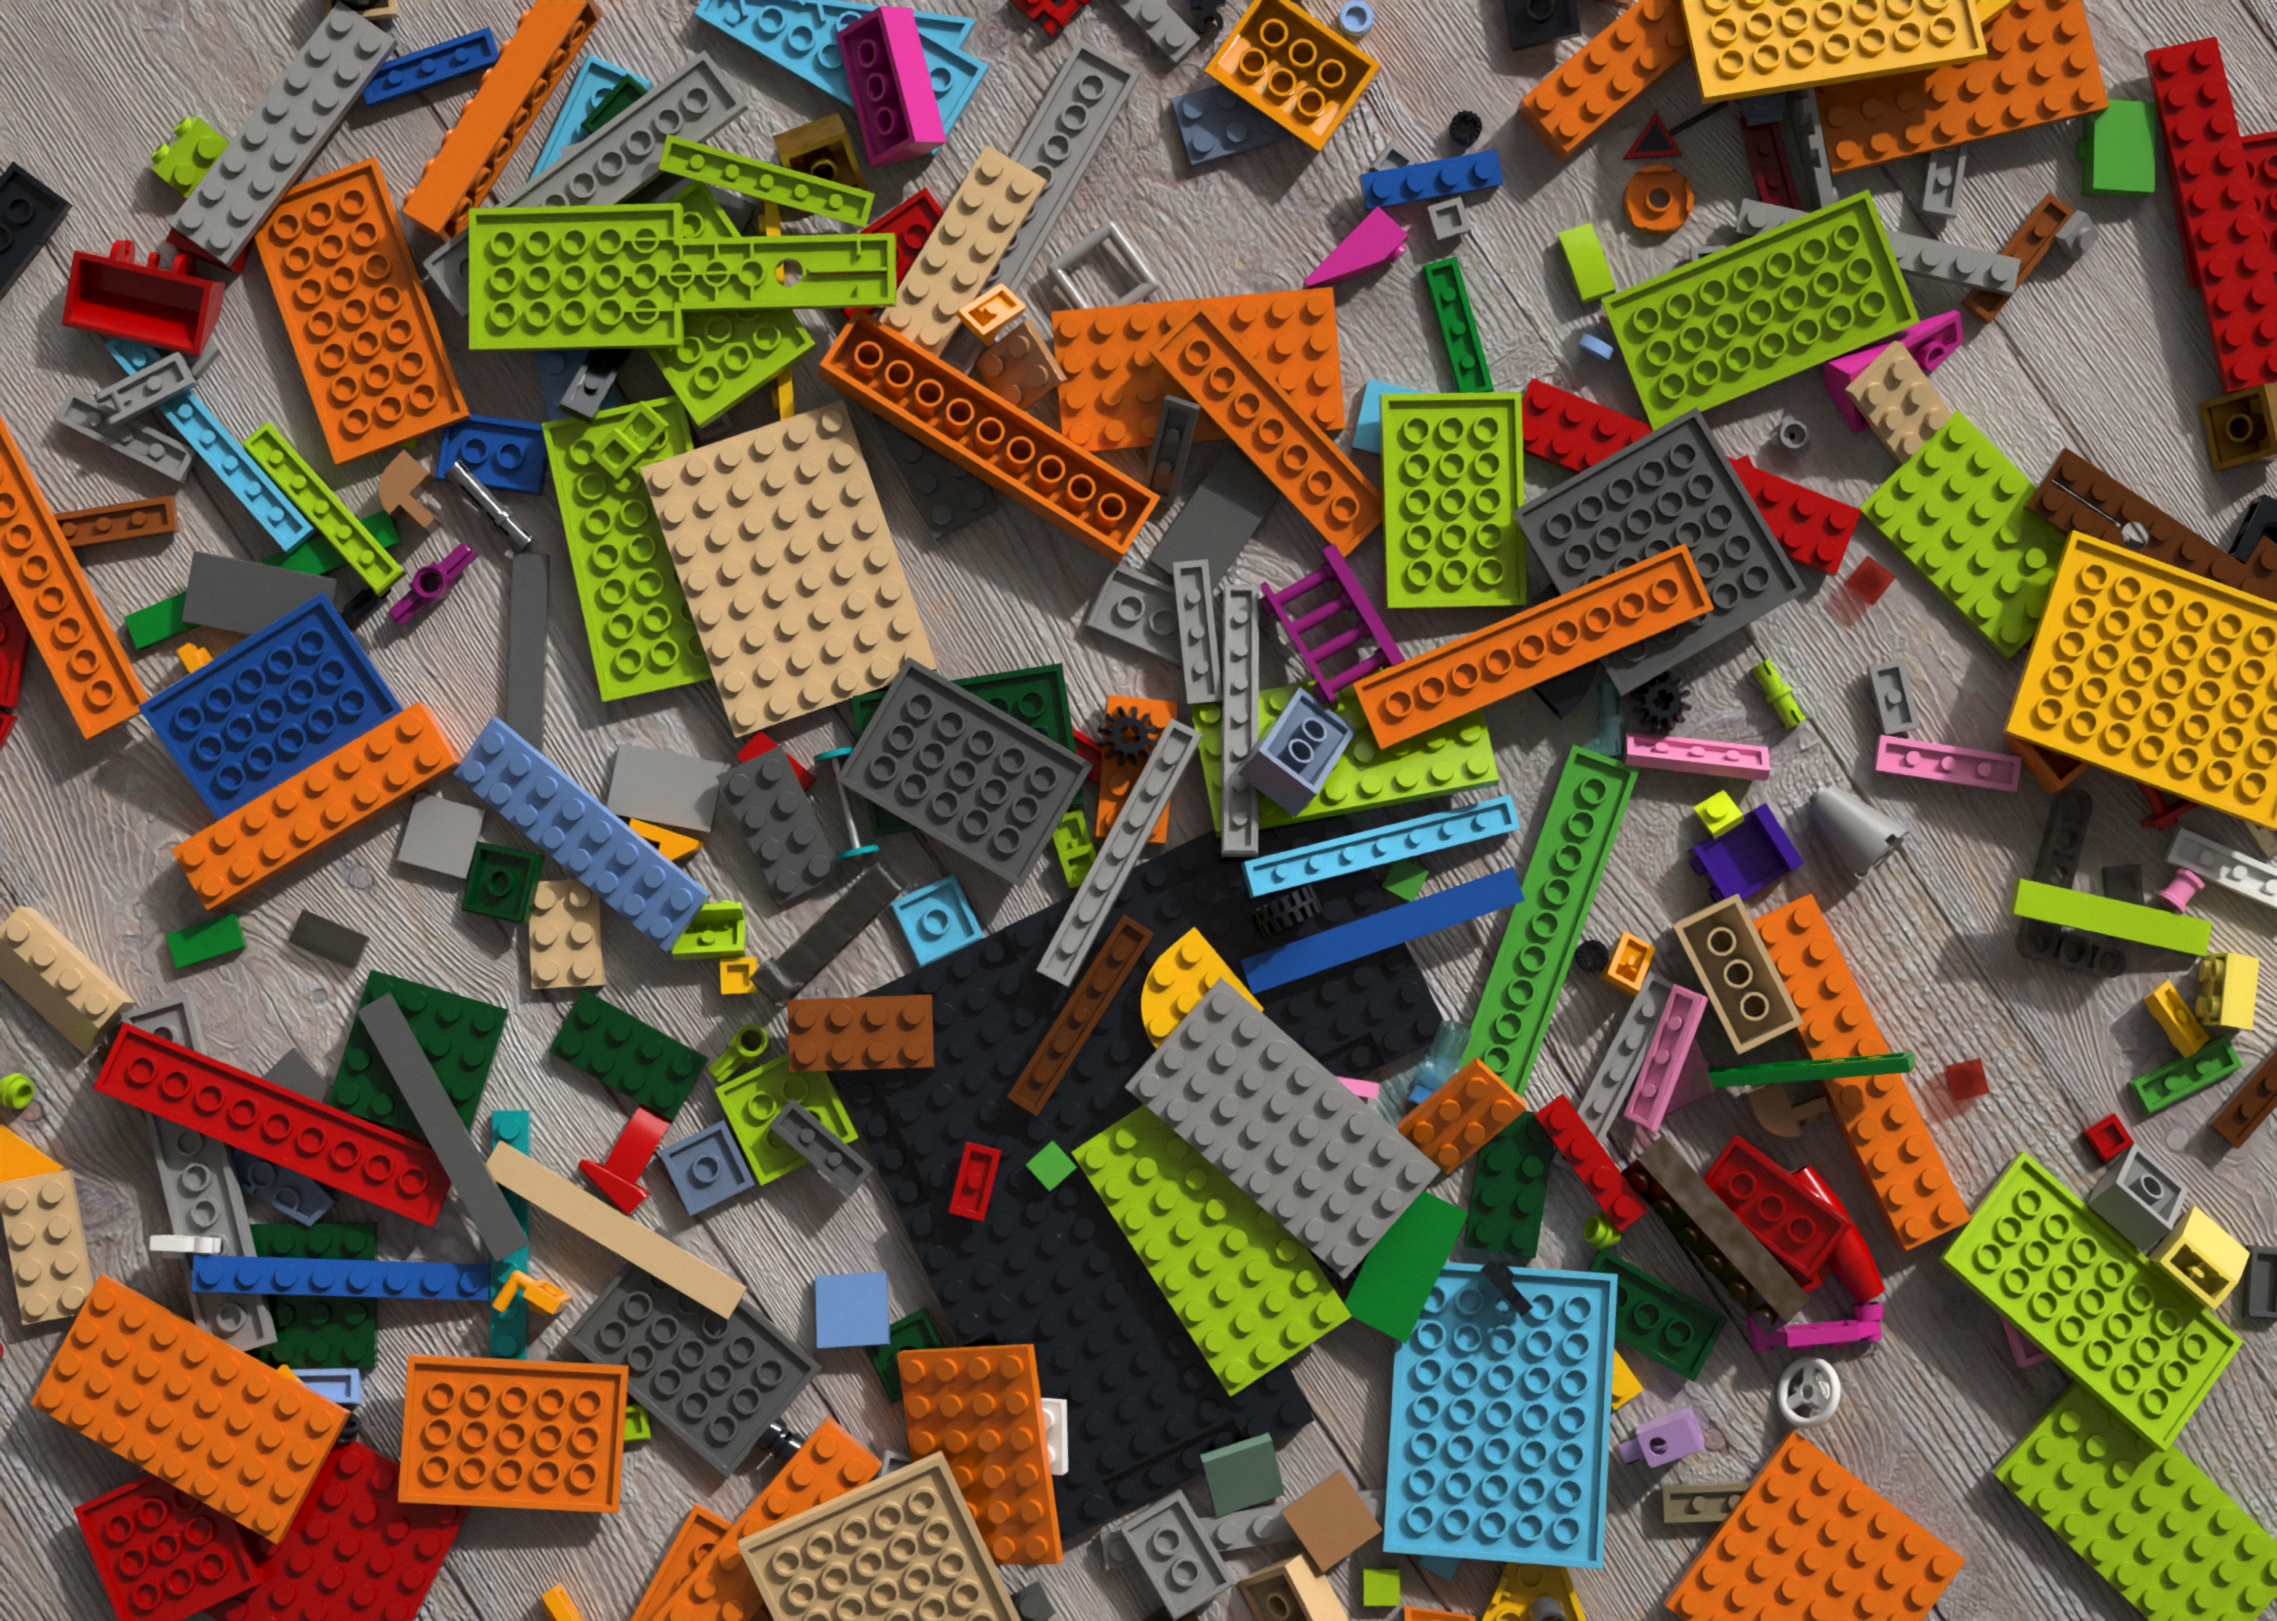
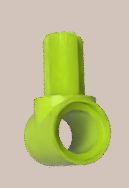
M748 1024L741 1027L736 1035L729 1040L731 1047L709 1066L710 1074L722 1083L745 1062L751 1065L769 1049L771 1043L769 1032L760 1025ZM751 1030L757 1031L762 1038L761 1046L755 1051L748 1050L744 1045V1037Z

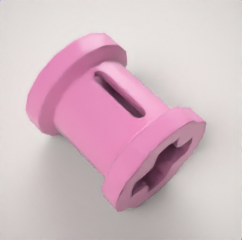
M2178 867L2175 871L2176 877L2164 891L2159 890L2156 896L2169 909L2178 914H2183L2186 911V903L2195 892L2202 891L2205 888V884L2189 870Z

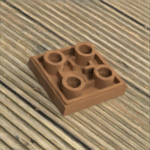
M1338 1469L1281 1510V1513L1322 1572L1328 1570L1383 1531L1341 1469Z

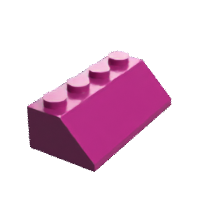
M880 6L836 33L870 167H879L922 156L947 142L912 8Z

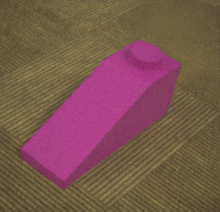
M1377 206L1304 280L1302 289L1325 288L1380 269L1388 261L1394 264L1407 250L1404 244L1407 241L1408 234Z

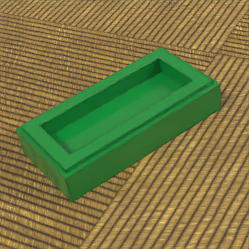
M231 913L166 935L176 969H182L247 947L237 913Z

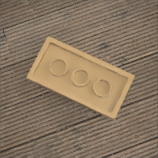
M72 1169L0 1182V1208L22 1324L27 1325L78 1315L94 1284Z

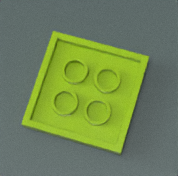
M789 1052L714 1089L761 1186L810 1162L769 1127L770 1123L792 1098L846 1144L859 1138L827 1071L789 1072Z

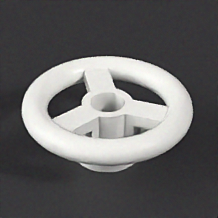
M1808 1356L1795 1360L1785 1369L1777 1389L1778 1405L1783 1416L1794 1426L1803 1429L1819 1427L1832 1417L1840 1399V1382L1835 1370L1828 1362L1818 1357ZM1804 1369L1803 1383L1799 1386L1798 1392L1788 1398V1389L1792 1378L1797 1372ZM1816 1369L1824 1373L1828 1383L1818 1380ZM1803 1404L1812 1409L1822 1411L1814 1417L1804 1418L1798 1416L1793 1410Z

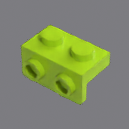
M193 115L190 119L187 116L184 117L174 128L173 133L176 136L168 145L160 144L150 156L153 162L149 168L186 199L229 145V142L196 115Z
M723 900L716 904H705L673 947L672 956L674 961L745 957L746 918L742 903Z

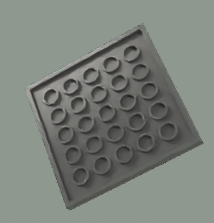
M1697 407L1511 513L1512 518L1559 596L1674 547L1686 544L1714 610L1597 659L1619 698L1807 590Z

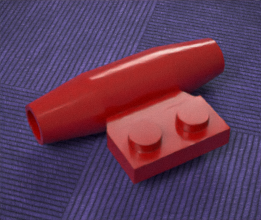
M1810 1164L1791 1173L1800 1182L1851 1219L1838 1196ZM1854 1223L1810 1281L1767 1249L1806 1293L1822 1285L1831 1270L1860 1304L1874 1299L1885 1291L1870 1249Z

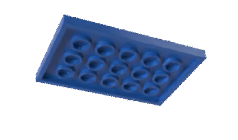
M324 591L138 706L143 716L218 821L404 711V708Z

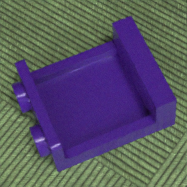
M1766 803L1743 815L1744 822L1714 840L1712 836H1709L1688 849L1692 856L1688 859L1689 864L1699 877L1704 875L1711 886L1707 891L1714 903L1737 893L1743 901L1781 876L1804 864Z

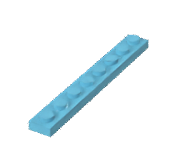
M114 337L104 345L130 376L163 359L154 347ZM191 389L157 406L285 552L290 555L316 532Z
M1510 794L1241 863L1250 899L1514 832L1520 829V825Z

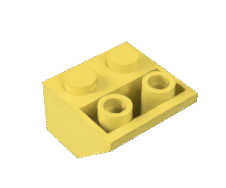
M2228 952L2206 954L2205 961L2202 960L2200 963L2198 974L2199 981L2203 982L2201 996H2198L2195 1004V1015L2199 1017L2201 1026L2233 1030L2253 1029L2259 968L2258 958Z
M2192 1205L2148 1259L2204 1308L2216 1310L2239 1283L2250 1253L2201 1210Z

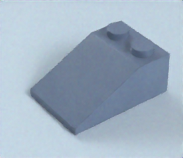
M1299 687L1254 748L1238 774L1296 818L1317 795L1356 732V729Z

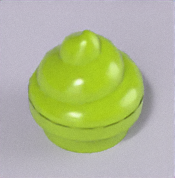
M13 1073L0 1079V1103L9 1109H21L30 1103L35 1089L27 1076L21 1073Z
M1594 1214L1589 1217L1585 1224L1583 1237L1586 1242L1590 1243L1592 1248L1598 1250L1609 1248L1613 1244L1619 1243L1622 1239L1621 1232L1617 1231L1605 1214Z

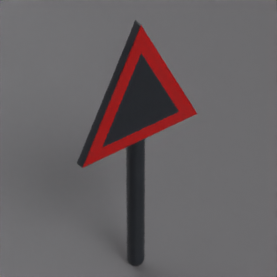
M1728 101L1719 102L1669 131L1656 112L1623 160L1682 156L1672 136L1727 107Z

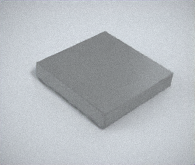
M417 792L397 860L468 879L476 844L480 840L488 811Z

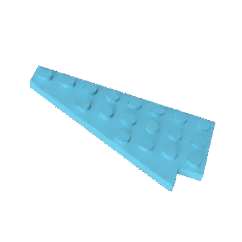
M702 0L694 12L696 18L856 112L836 33L880 6L839 0ZM912 10L945 138L947 139L988 73L989 66L961 50L976 26L975 20L967 17ZM943 145L927 154L935 158Z

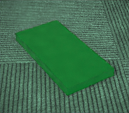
M1423 1190L1370 1250L1344 1303L1351 1316L1406 1344L1469 1213Z

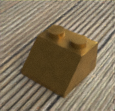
M839 112L772 136L784 168L867 191ZM800 210L801 214L808 213L806 211Z
M2261 384L2199 403L2214 471L2277 459V384Z

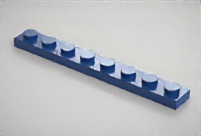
M194 1255L191 1292L488 1301L490 1265Z

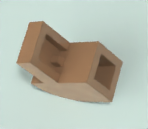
M403 449L381 475L379 481L381 504L386 512L396 520L407 511L403 518L417 531L424 527L430 533H433L442 524L417 501L435 481V478Z
M1782 1083L1765 1084L1741 1093L1753 1122L1762 1131L1778 1137L1793 1138L1802 1136L1797 1124L1798 1121H1801L1802 1126L1823 1119L1822 1112L1830 1110L1826 1097L1819 1095L1790 1106Z

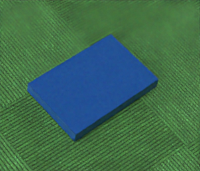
M470 414L471 419L443 429L435 480L451 483L444 474L456 462L461 460L487 489L542 496L548 461V451L542 424Z

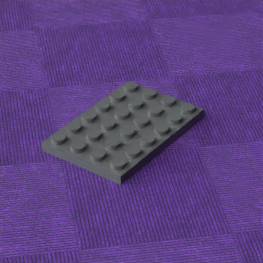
M908 657L837 776L836 781L1022 889L1094 764Z
M661 1226L657 1227L654 1231L691 1253ZM628 1261L564 1337L594 1364L629 1365L628 1393L727 1479L754 1449L758 1439L777 1417H781L823 1367L743 1297L730 1319L727 1320Z

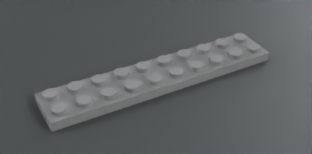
M1081 39L1076 43L1010 158L1046 179L1047 185L978 297L1000 283L1016 295L1140 78L1139 71ZM962 322L940 359L969 377L986 345Z
M704 50L494 208L622 204L665 172L659 170L658 167L667 134L703 144L747 111L748 108ZM469 226L421 261L465 321L469 318Z
M184 994L121 1013L123 1023H128L208 1056L193 994ZM144 1110L174 1235L221 1238L220 1253L185 1252V1258L180 1259L196 1325L243 1352L278 1342L266 1294L191 1292L194 1255L257 1257L230 1145Z

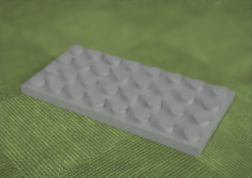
M1222 977L1215 982L1125 1085L1128 1091L1343 1279L1351 1273L1441 1171L1436 1164Z

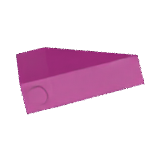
M1954 310L1920 321L1918 324L1822 362L1826 390L1853 432L1859 433L1870 427V425L1844 389L1894 340L1904 344L1923 373L1927 370L1934 371L1963 343L1960 312Z

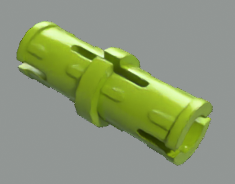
M1768 658L1750 670L1767 696L1764 698L1766 703L1772 704L1784 724V728L1788 730L1804 721L1806 717L1803 716L1791 696L1790 691L1792 689L1790 685L1784 684L1772 664V660Z

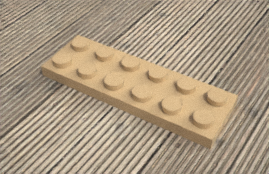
M986 145L897 289V307H886L879 321L940 359L962 324L956 313L978 298L1047 185V180Z

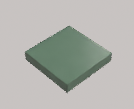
M1269 1433L1200 1455L1216 1517L1285 1495L1273 1442Z

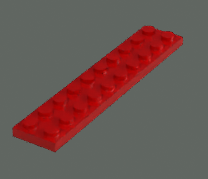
M2217 37L2149 50L2144 54V59L2224 395L2261 384H2277V288Z
M1534 378L1531 379L1522 401L1523 453L1575 474L1583 472L1653 432L1651 425ZM1726 456L1787 558L1834 577L1838 572L1862 510Z
M125 1022L93 1087L98 1092L432 1228L452 1186V1182L433 1148Z

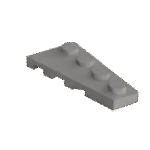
M1814 87L1786 91V102L1814 212L1838 202L1839 197L1836 188L1832 187L1830 162L1825 151Z

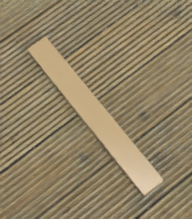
M502 1140L498 1142L486 1162L493 1178L498 1183L727 1320L730 1319L748 1288Z

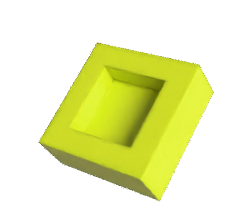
M1724 789L1693 808L1695 815L1714 840L1744 822L1742 812Z

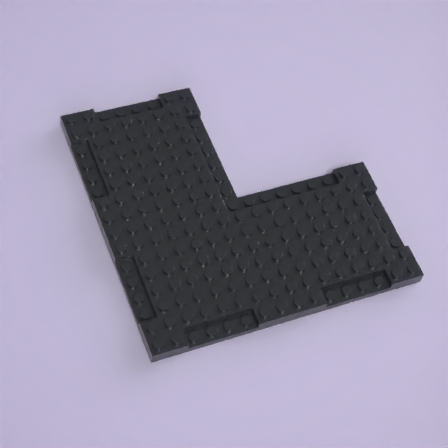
M1345 814L1258 830V857H1222V837L1216 838L1214 829L1135 866L1070 988L1038 973L1036 969L1077 893L877 989L858 996L932 995L935 1067L833 1070L832 1072L838 1085L842 1088L960 1347L1034 1344L1041 1398L1067 1400L1068 1472L1064 1475L1052 1474L1061 1542L1118 1515L1119 1512L1204 1472L1200 1458L1202 1454L1269 1433L1273 1441L1315 1421L1287 1361H1284L1230 1397L1071 1152L1143 1105L1138 1098L1125 1088L1129 1080L1156 1051L1147 1035L1142 1019L1141 998L1148 973L1157 959L1193 927L1200 932L1251 993L1240 960L1389 909L1369 868L1310 883L1322 911L1301 922L1264 937L1255 920L1253 910L1310 884L1250 899L1241 863L1352 835L1354 831ZM1125 914L1153 932L1154 935L1037 1117L1007 1098V1096L1118 922ZM1405 942L1252 994L1263 1007L1262 1013L1329 1072L1338 1077L1356 1079L1450 1035L1420 969L1417 968ZM1053 1140L1077 1168L1049 1191L1026 1164ZM966 1142L1002 1150L984 1222L948 1213Z

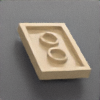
M1895 340L1844 389L1898 465H1903L1913 454L1917 453L1921 446L1953 416L1904 344Z
M579 879L539 881L529 922L531 989L605 985L601 898Z

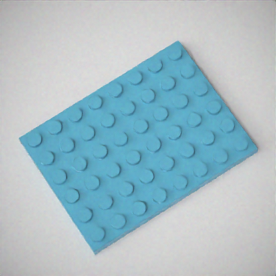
M1446 1262L1407 1343L1405 1344L1395 1339L1383 1552L1603 1569L1618 1274L1509 1267L1516 1276L1512 1283L1533 1306L1532 1309L1521 1317L1482 1272L1481 1268L1485 1265Z

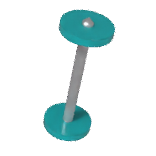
M832 746L830 751L814 756V763L832 762L835 778H837L842 770L840 759L849 757L854 747L836 749ZM836 781L852 845V850L837 854V860L856 859L861 862L863 856L879 852L878 845L861 847L847 787Z

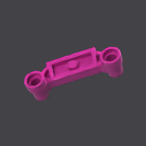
M1868 1301L1863 1304L1856 1302L1853 1304L1854 1319L1788 1325L1781 1327L1771 1335H1768L1759 1327L1750 1314L1747 1313L1746 1322L1747 1329L1751 1330L1752 1349L1758 1352L1774 1350V1345L1792 1347V1351L1803 1352L1813 1350L1814 1345L1828 1343L1829 1348H1845L1850 1346V1341L1881 1340L1880 1319L1884 1317L1883 1304L1880 1301Z

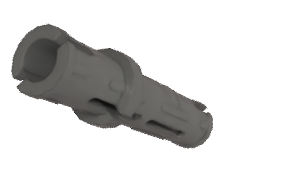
M461 460L456 462L444 474L490 523L489 527L494 532L498 531L517 553L523 551L535 539L513 516L514 512L510 508L506 509L478 478L469 471Z

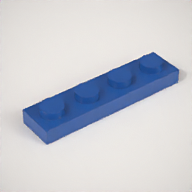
M490 27L385 62L363 91L366 104L369 108H373L494 67L500 58L498 57L499 51Z
M1497 149L1370 172L1359 176L1365 211L1374 210L1377 206L1385 208L1503 185Z

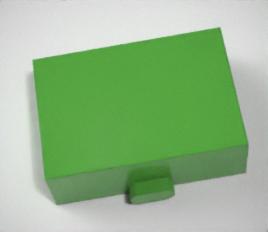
M2108 99L2109 108L2107 110L2083 116V139H2078L2076 142V159L2082 160L2081 196L2099 195L2145 199L2153 194L2155 189L2156 103Z

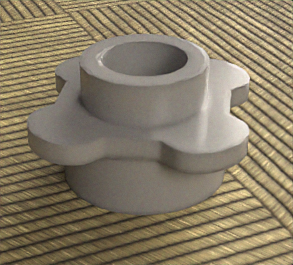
M1786 416L1782 419V426L1779 431L1772 434L1771 443L1775 447H1782L1788 451L1790 457L1796 458L1802 454L1804 444L1813 438V431L1802 422L1796 421L1794 416ZM1789 434H1794L1795 439L1791 440Z

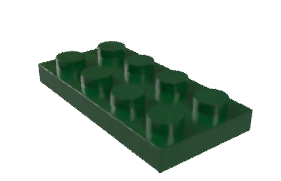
M583 989L548 1051L672 1121H675L710 1059L586 989Z
M1524 1111L1478 1150L1463 1246L1536 1258L1554 1143L1533 1116L1535 1112Z
M1606 1249L1598 1250L1587 1272L1618 1274L1615 1338L1694 1382L1728 1318Z

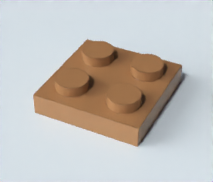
M1031 320L1022 322L980 355L976 361L977 367L992 391L1024 412L1028 411L1068 380Z

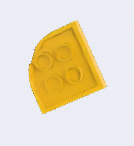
M1195 927L1157 959L1145 980L1141 998L1142 1019L1147 1035L1156 1050L1220 977L1227 981L1261 1012L1264 1010Z

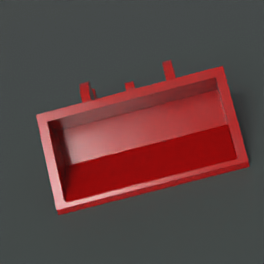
M117 239L109 255L93 251L74 250L62 326L196 357L201 356L219 319L226 282L195 275L197 263L194 255L178 254L173 262L172 269L159 267L160 254L156 252H150L147 264L134 261L135 244L133 241L126 239L125 241Z

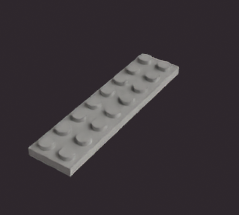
M338 0L168 224L221 263L230 267L398 46L397 41Z

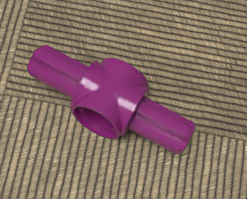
M461 543L439 564L434 560L429 566L420 568L415 573L413 581L408 584L411 590L389 610L390 617L397 624L403 626L425 605L431 608L437 602L444 601L450 595L452 588L457 584L454 578L476 559L475 552L466 543ZM431 576H439V588L435 592L427 593L425 590L427 579Z

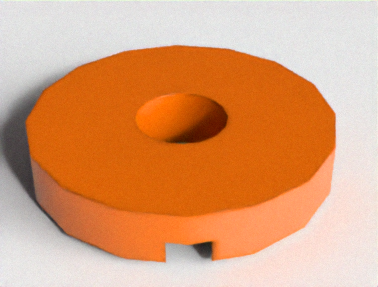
M1654 164L1643 167L1632 176L1624 189L1622 204L1626 217L1635 228L1645 234L1661 236L1673 233L1684 225L1693 209L1694 194L1691 183L1677 169L1668 165ZM1655 191L1664 193L1668 200L1667 206L1664 208L1653 207L1649 201V194Z

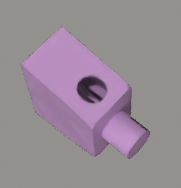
M1690 1404L1636 1427L1637 1438L1619 1445L1626 1465L1646 1458L1650 1468L1705 1449L1704 1435ZM1658 1437L1662 1438L1665 1443L1657 1446L1651 1440Z

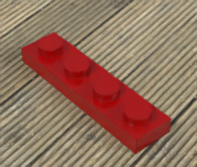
M1563 1093L1533 1114L1618 1232L1624 1230L1649 1211Z

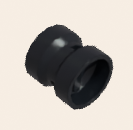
M777 1417L755 1444L763 1451L769 1450L774 1455V1460L783 1467L806 1439L799 1433H792L787 1428V1423L781 1417Z

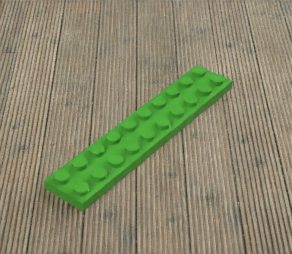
M1574 744L1571 745L1520 886L1525 901L1513 906L1453 1076L1475 1057H1478L1521 1098L1523 1097L1640 768L1625 765V763Z

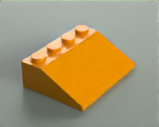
M1254 0L1204 72L1320 153L1380 75L1381 64L1290 0Z

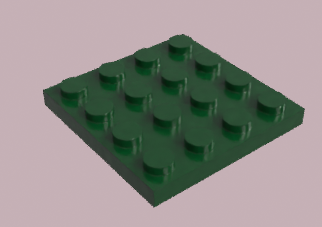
M370 970L358 1010L387 993L392 994L468 1133L471 1135L510 1010ZM356 1013L327 1105L345 1113L426 1136L360 1016Z
M378 1222L315 1223L311 1227L304 1223L249 1224L257 1257L378 1261ZM267 1295L278 1342L245 1351V1353L274 1369H278L284 1364L290 1369L377 1367L378 1298Z

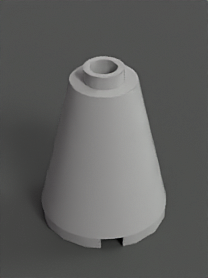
M1822 785L1808 800L1812 803L1809 812L1852 877L1858 882H1862L1870 876L1866 870L1871 865L1879 868L1905 840L1902 836L1909 834V831L1900 823L1835 785L1830 786L1828 789Z

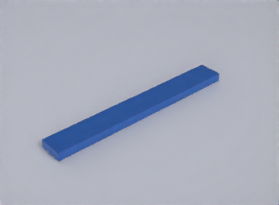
M1511 867L1240 960L1251 994H1255L1525 900L1515 871Z

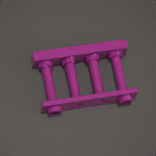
M1335 543L1322 550L1324 563L1321 564V569L1276 594L1272 592L1265 581L1260 584L1263 597L1259 599L1268 617L1275 616L1315 684L1311 686L1315 697L1320 703H1327L1332 712L1338 709L1337 699L1334 695L1336 692L1379 668L1385 670L1405 662L1404 656ZM1327 581L1330 583L1337 582L1342 590L1338 593V598L1297 621L1290 622L1282 606ZM1344 610L1348 612L1354 610L1359 618V621L1355 622L1356 626L1308 652L1299 635ZM1363 638L1365 641L1371 638L1377 650L1373 651V656L1326 682L1317 667L1318 663Z

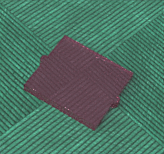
M1697 1038L1692 1040L1663 1117L1715 1093L1707 1070L1709 1063L1704 1061Z

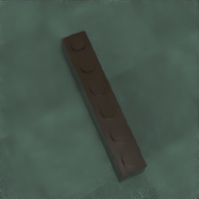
M1663 1135L1645 1148L1621 1172L1628 1180L1630 1186L1649 1203L1657 1216L1669 1225L1678 1235L1680 1241L1689 1247L1703 1263L1704 1267L1728 1290L1730 1296L1740 1303L1753 1318L1754 1322L1768 1335L1786 1325L1811 1299Z

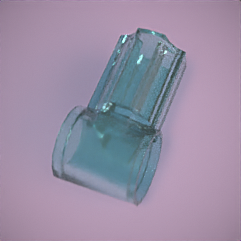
M1442 1020L1428 1054H1423L1418 1063L1414 1079L1415 1084L1436 1091L1460 1071V1061L1472 1035L1471 1030L1459 1022Z

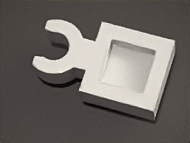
M150 1236L149 1250L163 1251L162 1258L184 1259L185 1252L220 1253L221 1238Z

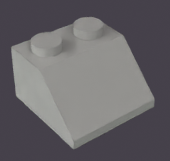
M2134 1143L2125 1150L2097 1183L2087 1205L2099 1217L2105 1219L2120 1232L2128 1242L2135 1245L2141 1252H2144L2172 1230L2188 1189Z

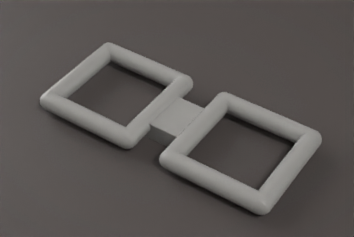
M1114 221L1105 222L1047 266V273L1074 310L1091 307L1064 270L1108 238L1142 282L1111 306L1143 304V299L1159 287V282Z

